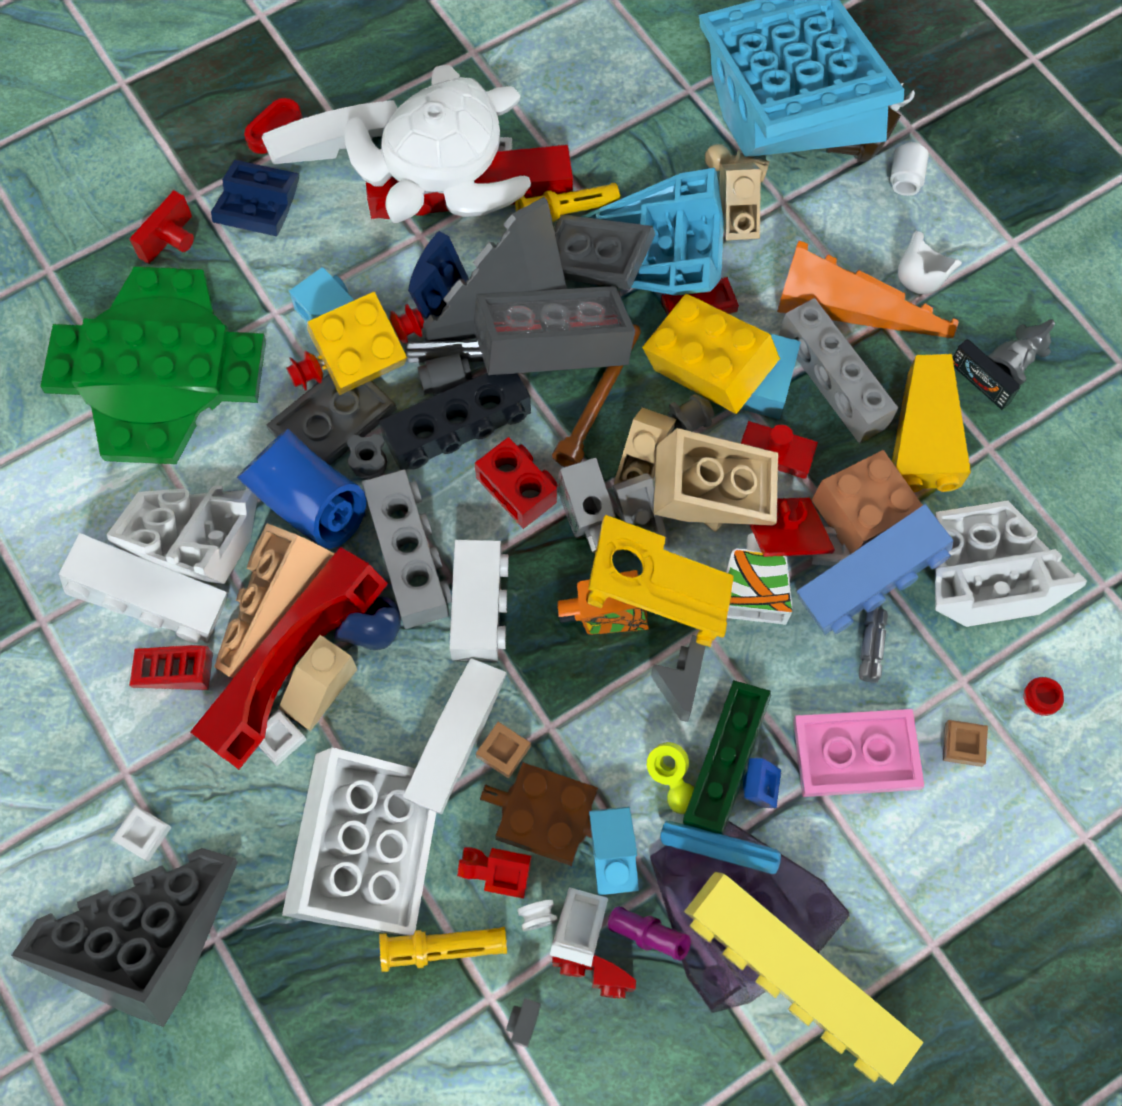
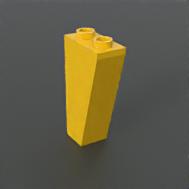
M952 354L916 355L907 374L892 463L914 493L922 489L937 488L941 492L954 491L962 487L971 473Z

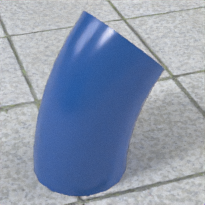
M286 429L275 438L237 476L271 510L308 539L323 548L332 549L345 543L359 528L365 515L367 501L365 492L359 485L323 461L289 429Z

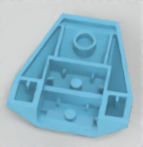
M715 168L680 173L581 216L653 226L656 235L631 288L677 296L709 292L721 280L724 218Z

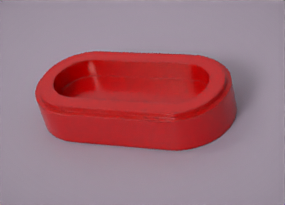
M289 98L277 99L251 121L244 131L249 149L259 154L268 153L262 140L263 134L302 119L298 103Z

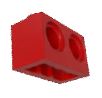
M507 437L474 463L476 479L524 529L557 503L558 485L554 477L547 470L541 471L533 463L534 459L524 445L519 444L517 446L510 437ZM505 464L516 467L510 472H503L498 469ZM526 490H536L540 493L534 498H527L522 495Z

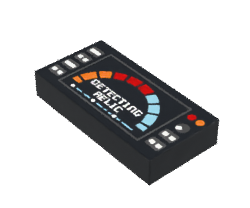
M966 339L958 346L953 356L954 368L1001 410L1006 408L1020 389V384L970 340Z

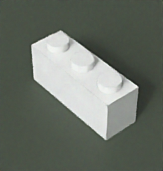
M455 540L450 629V654L452 661H469L472 658L477 661L498 662V649H506V626H499L500 613H507V590H501V577H508L509 555L502 554L501 541Z

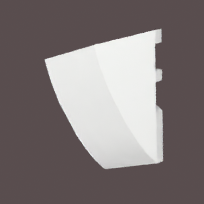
M212 486L208 493L189 494L186 488L138 492L109 530L107 538L109 542L123 551L190 578L225 584L251 540L258 497L247 487L246 490L223 492V486Z
M1008 500L936 512L935 517L954 541L952 550L949 551L951 557L935 568V610L966 627L1040 615L1086 585L1087 580L1079 572L1073 574L1061 561L1062 555L1056 549L1050 550L1037 537L1038 531Z

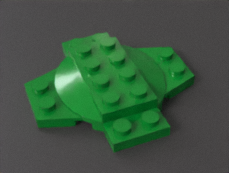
M134 266L110 309L94 319L84 318L82 325H52L40 387L46 394L81 395L84 402L92 409L99 453L104 461L176 465L197 427L195 421L199 413L208 407L211 410L215 409L222 401L258 403L266 338L264 333L228 331L226 324H223L214 315L207 278L203 269Z

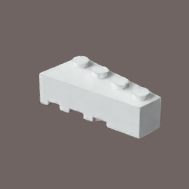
M79 533L58 574L66 595L107 608L119 614L137 618L142 623L160 629L163 627L175 631L178 637L192 643H197L198 640L208 643L227 599V592L81 533Z

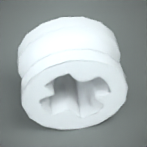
M544 900L519 908L518 914L523 916L525 920L521 925L522 930H534L558 922L557 915L551 913V908L554 906L553 900Z

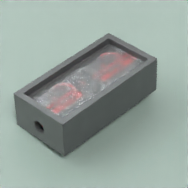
M616 286L476 295L473 330L488 375L629 365L635 329Z

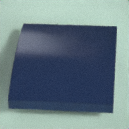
M234 160L222 179L223 192L211 210L212 223L277 237L291 207L299 181V173Z
M440 231L430 240L418 259L408 289L424 321L430 315H435L436 318L441 315L443 308L447 305L444 297L459 279H464L465 282L469 280L450 237Z

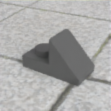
M692 635L689 647L681 646L677 669L653 665L651 672L652 679L678 718L685 722H688L692 711L706 647L696 643L697 636Z

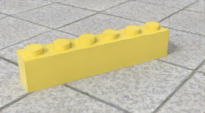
M714 872L684 911L693 919V922L689 925L690 928L709 943L713 938L717 939L726 947L722 953L723 956L742 971L747 965L759 975L755 981L756 984L775 999L779 993L792 1003L788 1011L807 1026L812 1021L825 1031L821 1039L840 1054L845 1049L857 1058L854 1066L873 1082H876L878 1077L893 1085L923 1044L922 1040L727 875Z

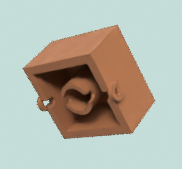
M884 450L822 480L812 498V502L829 527L834 528L837 533V539L842 546L845 544L850 554L923 506Z

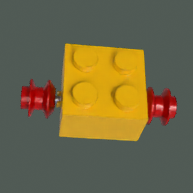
M375 291L308 321L307 331L319 356L316 358L314 354L305 350L304 359L299 362L290 357L291 365L286 367L287 373L295 387L302 385L306 391L308 381L314 379L319 384L322 383V369H327L339 395L404 366L407 356L399 341L408 344V335L412 333L421 338V329H423L424 323L423 317L417 308L411 309L408 304H405V313L397 315L394 311H390L388 320Z

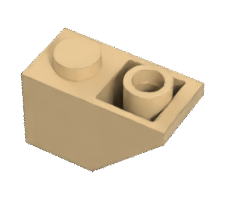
M755 163L720 164V198L724 218L725 240L760 239L761 169Z
M641 408L633 419L614 485L646 473L652 477L653 483L655 482L657 444L673 432L676 422L675 418Z

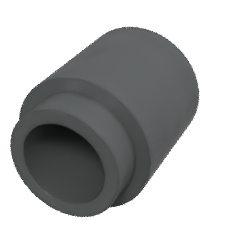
M458 353L425 361V365L417 367L424 395L433 393L436 396L472 379L467 358L461 360Z

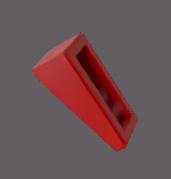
M202 645L134 649L129 686L131 688L209 690L213 652L208 646ZM144 659H151L149 677H142ZM160 660H166L164 676H158ZM174 660H180L178 675H172ZM188 660L194 661L193 674L187 675Z

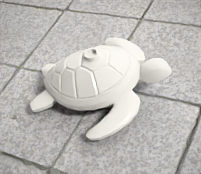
M450 65L435 67L432 74V86L414 94L397 108L383 131L382 149H378L372 142L365 123L361 118H351L345 126V146L353 168L362 179L373 186H383L392 176L399 181L389 190L385 203L387 213L393 223H399L414 216L424 204V194L443 193L445 195L446 207L454 215L464 217L484 216L511 205L523 197L531 185L530 178L527 176H517L494 183H474V180L481 176L491 165L499 149L500 128L498 116L513 109L520 100V94L512 86L497 87L486 92L476 80L460 77Z

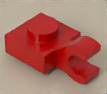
M464 847L462 859L459 860L457 876L465 879L484 880V891L524 899L532 856L491 848L489 857H487L479 849Z

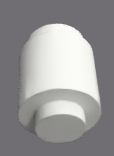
M907 142L895 149L890 182L893 185L894 192L904 196L915 195L925 183L929 152L921 144Z

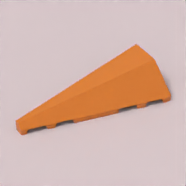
M798 240L777 312L787 313L815 298L832 321L953 339L959 323L955 318L951 321L942 319L933 314V307L925 303L918 307L905 300V293L860 270L855 273L847 271L836 265L837 258L828 254L823 259L809 252L807 243Z

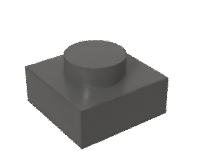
M524 998L522 1007L513 1006L506 1031L513 1033L512 1043L526 1048L529 1047L541 1003Z

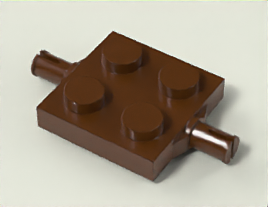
M522 762L517 779L508 792L485 784L480 801L502 807V819L496 833L497 841L572 866L578 847L584 842L586 836L592 838L589 811H592L598 787Z

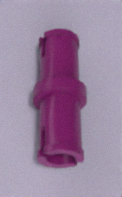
M620 906L614 908L609 916L608 929L611 932L619 933L634 940L638 947L646 951L655 949L679 961L688 954L691 945L690 936L662 925L660 919L654 916L643 917Z

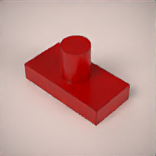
M173 190L129 238L139 259L150 264L167 244L181 252H186L190 249L194 236L183 229V227L193 216L185 196Z
M748 421L741 444L777 452L778 471L806 479L818 442L794 435L792 430L786 425H777L771 428Z

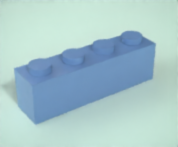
M924 504L797 590L798 599L824 635L830 631L838 634L854 622L852 617L861 610L865 609L867 613L871 612L886 601L885 594L896 587L901 591L913 584L919 578L916 573L928 565L931 569H934L951 557L949 551L952 550L954 540L927 505Z

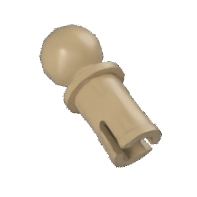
M723 144L712 145L705 153V163L709 168H715L716 171H720V164L755 163L761 169L762 183L770 162L755 157H745L740 149H738L736 155H732Z

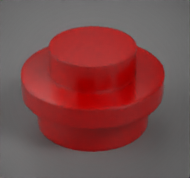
M1035 678L1024 689L1023 697L1025 704L1035 714L1050 716L1059 711L1063 706V689L1057 681L1051 678Z

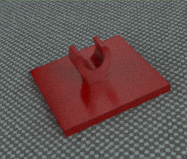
M810 497L777 498L776 524H749L763 557L833 554L835 551Z

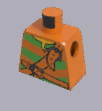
M638 570L620 573L631 578L639 576ZM590 579L577 583L578 598L558 601L560 622L582 621L587 634L649 629L647 610L611 597L605 600L602 608L588 604V597L591 590H588Z

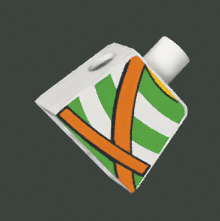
M751 533L747 536L746 549H732L726 573L734 575L727 618L786 625L792 614L787 557H763L755 536Z

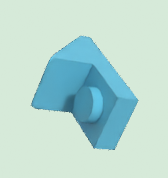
M630 807L589 811L598 895L639 891L636 856L638 855Z

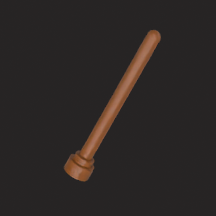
M633 324L635 335L632 349L641 334L640 327ZM624 365L606 368L570 437H565L564 440L559 441L552 453L553 459L559 465L568 467L582 461L585 455L583 442Z

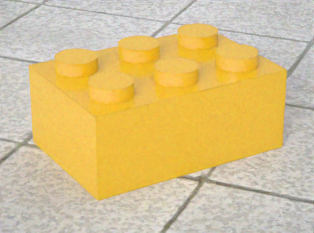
M688 294L682 297L642 347L656 372L735 414L739 412L780 360L769 333Z

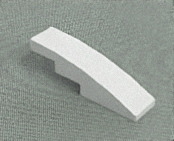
M394 100L327 111L263 134L262 140L273 164L336 159L339 149L346 148L345 126L349 119L354 117L361 118L372 140V137L383 135L385 126L397 110V106Z
M472 658L469 660L418 762L403 796L405 800L442 815L456 780L460 779L473 746L478 743L507 675L505 671Z

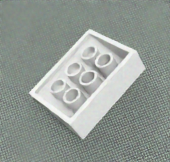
M333 747L315 755L282 916L401 936L414 934L436 812L403 798L415 768Z

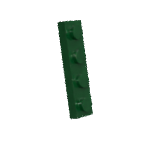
M733 680L685 812L683 824L724 835L748 766L749 758L751 757L771 699L770 690Z

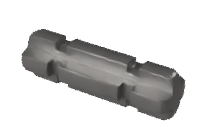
M876 608L871 612H866L864 625L866 629L864 630L862 641V664L859 667V679L865 682L876 683L881 678L882 664L880 663L884 656L885 626H887L888 613L884 609Z

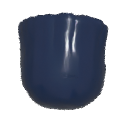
M377 597L364 614H349L343 623L336 627L334 639L370 650H382L389 647L395 640L401 626V615L397 604L388 597Z

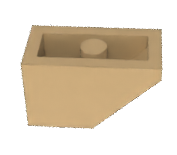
M319 635L296 665L278 709L311 731L357 671L352 656Z

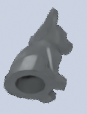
M1051 319L1040 325L1029 327L1021 324L1015 332L1017 339L1002 343L988 357L1017 383L1023 384L1026 381L1024 372L1035 361L1036 355L1043 358L1051 353L1049 348L1051 336L1049 332L1053 329L1055 321Z

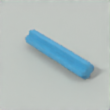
M669 820L665 821L661 830V842L665 845L762 872L775 874L781 862V853L777 849Z

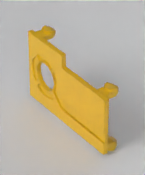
M605 515L602 520L588 590H591V592L589 593L587 603L602 608L605 600L611 597L699 629L696 643L711 647L712 641L717 636L723 638L726 633V621L734 575L664 550L666 537ZM623 549L636 554L642 563L643 571L641 575L631 578L620 574L613 565V553Z

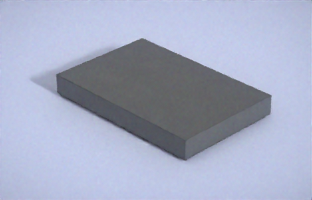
M561 215L554 227L565 280L609 287L616 286V288L629 290L656 235L653 226L570 215Z
M328 374L322 379L321 384L317 383L266 424V426L276 438L283 431L289 429L310 450L327 464L331 465L350 449L347 441L351 436L359 435L360 437H365L379 425L380 420L394 413L397 407L372 380L339 395Z

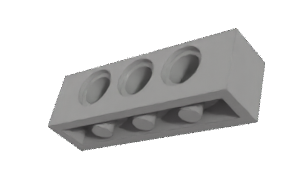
M813 298L785 313L779 336L801 341L797 361L860 444L889 428L898 410V406L817 300Z
M405 469L362 481L404 628L408 629L449 617L446 604L452 602V596L447 580L439 582L436 570L442 568L437 547L429 548L426 536L432 535L426 513L419 515L416 503L422 502L417 482H409ZM398 510L408 512L401 519L390 517L392 513ZM406 543L418 545L412 552L405 553L400 551V548ZM417 576L428 578L426 584L420 587H414L409 584Z

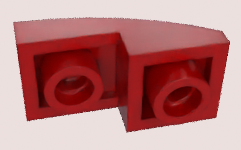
M594 955L591 966L553 956L552 967H560V975L585 977V970L593 971L592 988L601 989L600 996L625 999L626 992H634L636 989V980L631 975L599 956Z

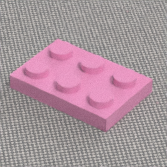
M913 709L797 715L794 717L793 724L802 797L921 790L925 787Z

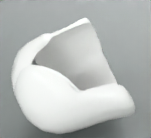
M919 231L913 233L911 242L898 267V278L908 290L916 294H929L938 290L948 277L962 265V262L959 259L943 256L931 249L923 241L924 234Z

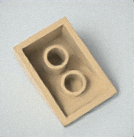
M677 428L657 444L653 514L686 522L774 525L777 523L778 453Z

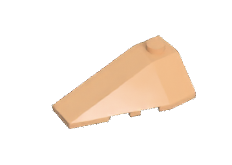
M267 523L247 565V569L253 571L248 587L246 589H239L236 601L240 602L238 618L233 619L227 626L214 668L234 678L335 553L297 534Z

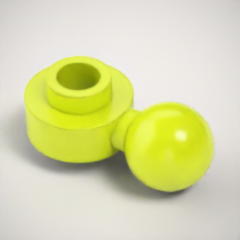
M661 743L648 755L646 764L648 773L656 782L669 785L670 790L667 794L669 807L678 814H685L694 790L693 785L683 780V776L689 767L688 755L676 743ZM664 756H671L675 760V767L666 766Z

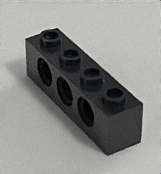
M485 373L380 420L379 424L382 436L399 470L417 469L424 466L429 459L442 453L451 454L457 451L462 444L475 438L480 440L490 436L497 428L506 424L514 425L521 422L528 414H531V397L517 373L488 375V373ZM489 402L498 404L494 408L483 407L484 404ZM455 417L465 418L461 423L450 422ZM424 431L433 433L427 438L417 437L419 433Z

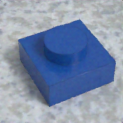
M749 758L748 770L743 778L744 798L761 808L777 809L781 769L764 758Z

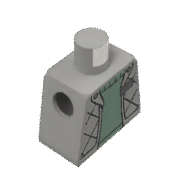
M592 458L560 469L557 480V492L575 538L579 539L587 536L592 553H596L603 517L608 515L615 518V512L596 458ZM585 511H591L595 515H589Z

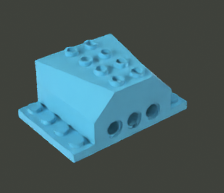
M754 0L699 15L700 28L710 43L712 76L723 119L745 157L886 142L888 106L904 102V88L840 0Z

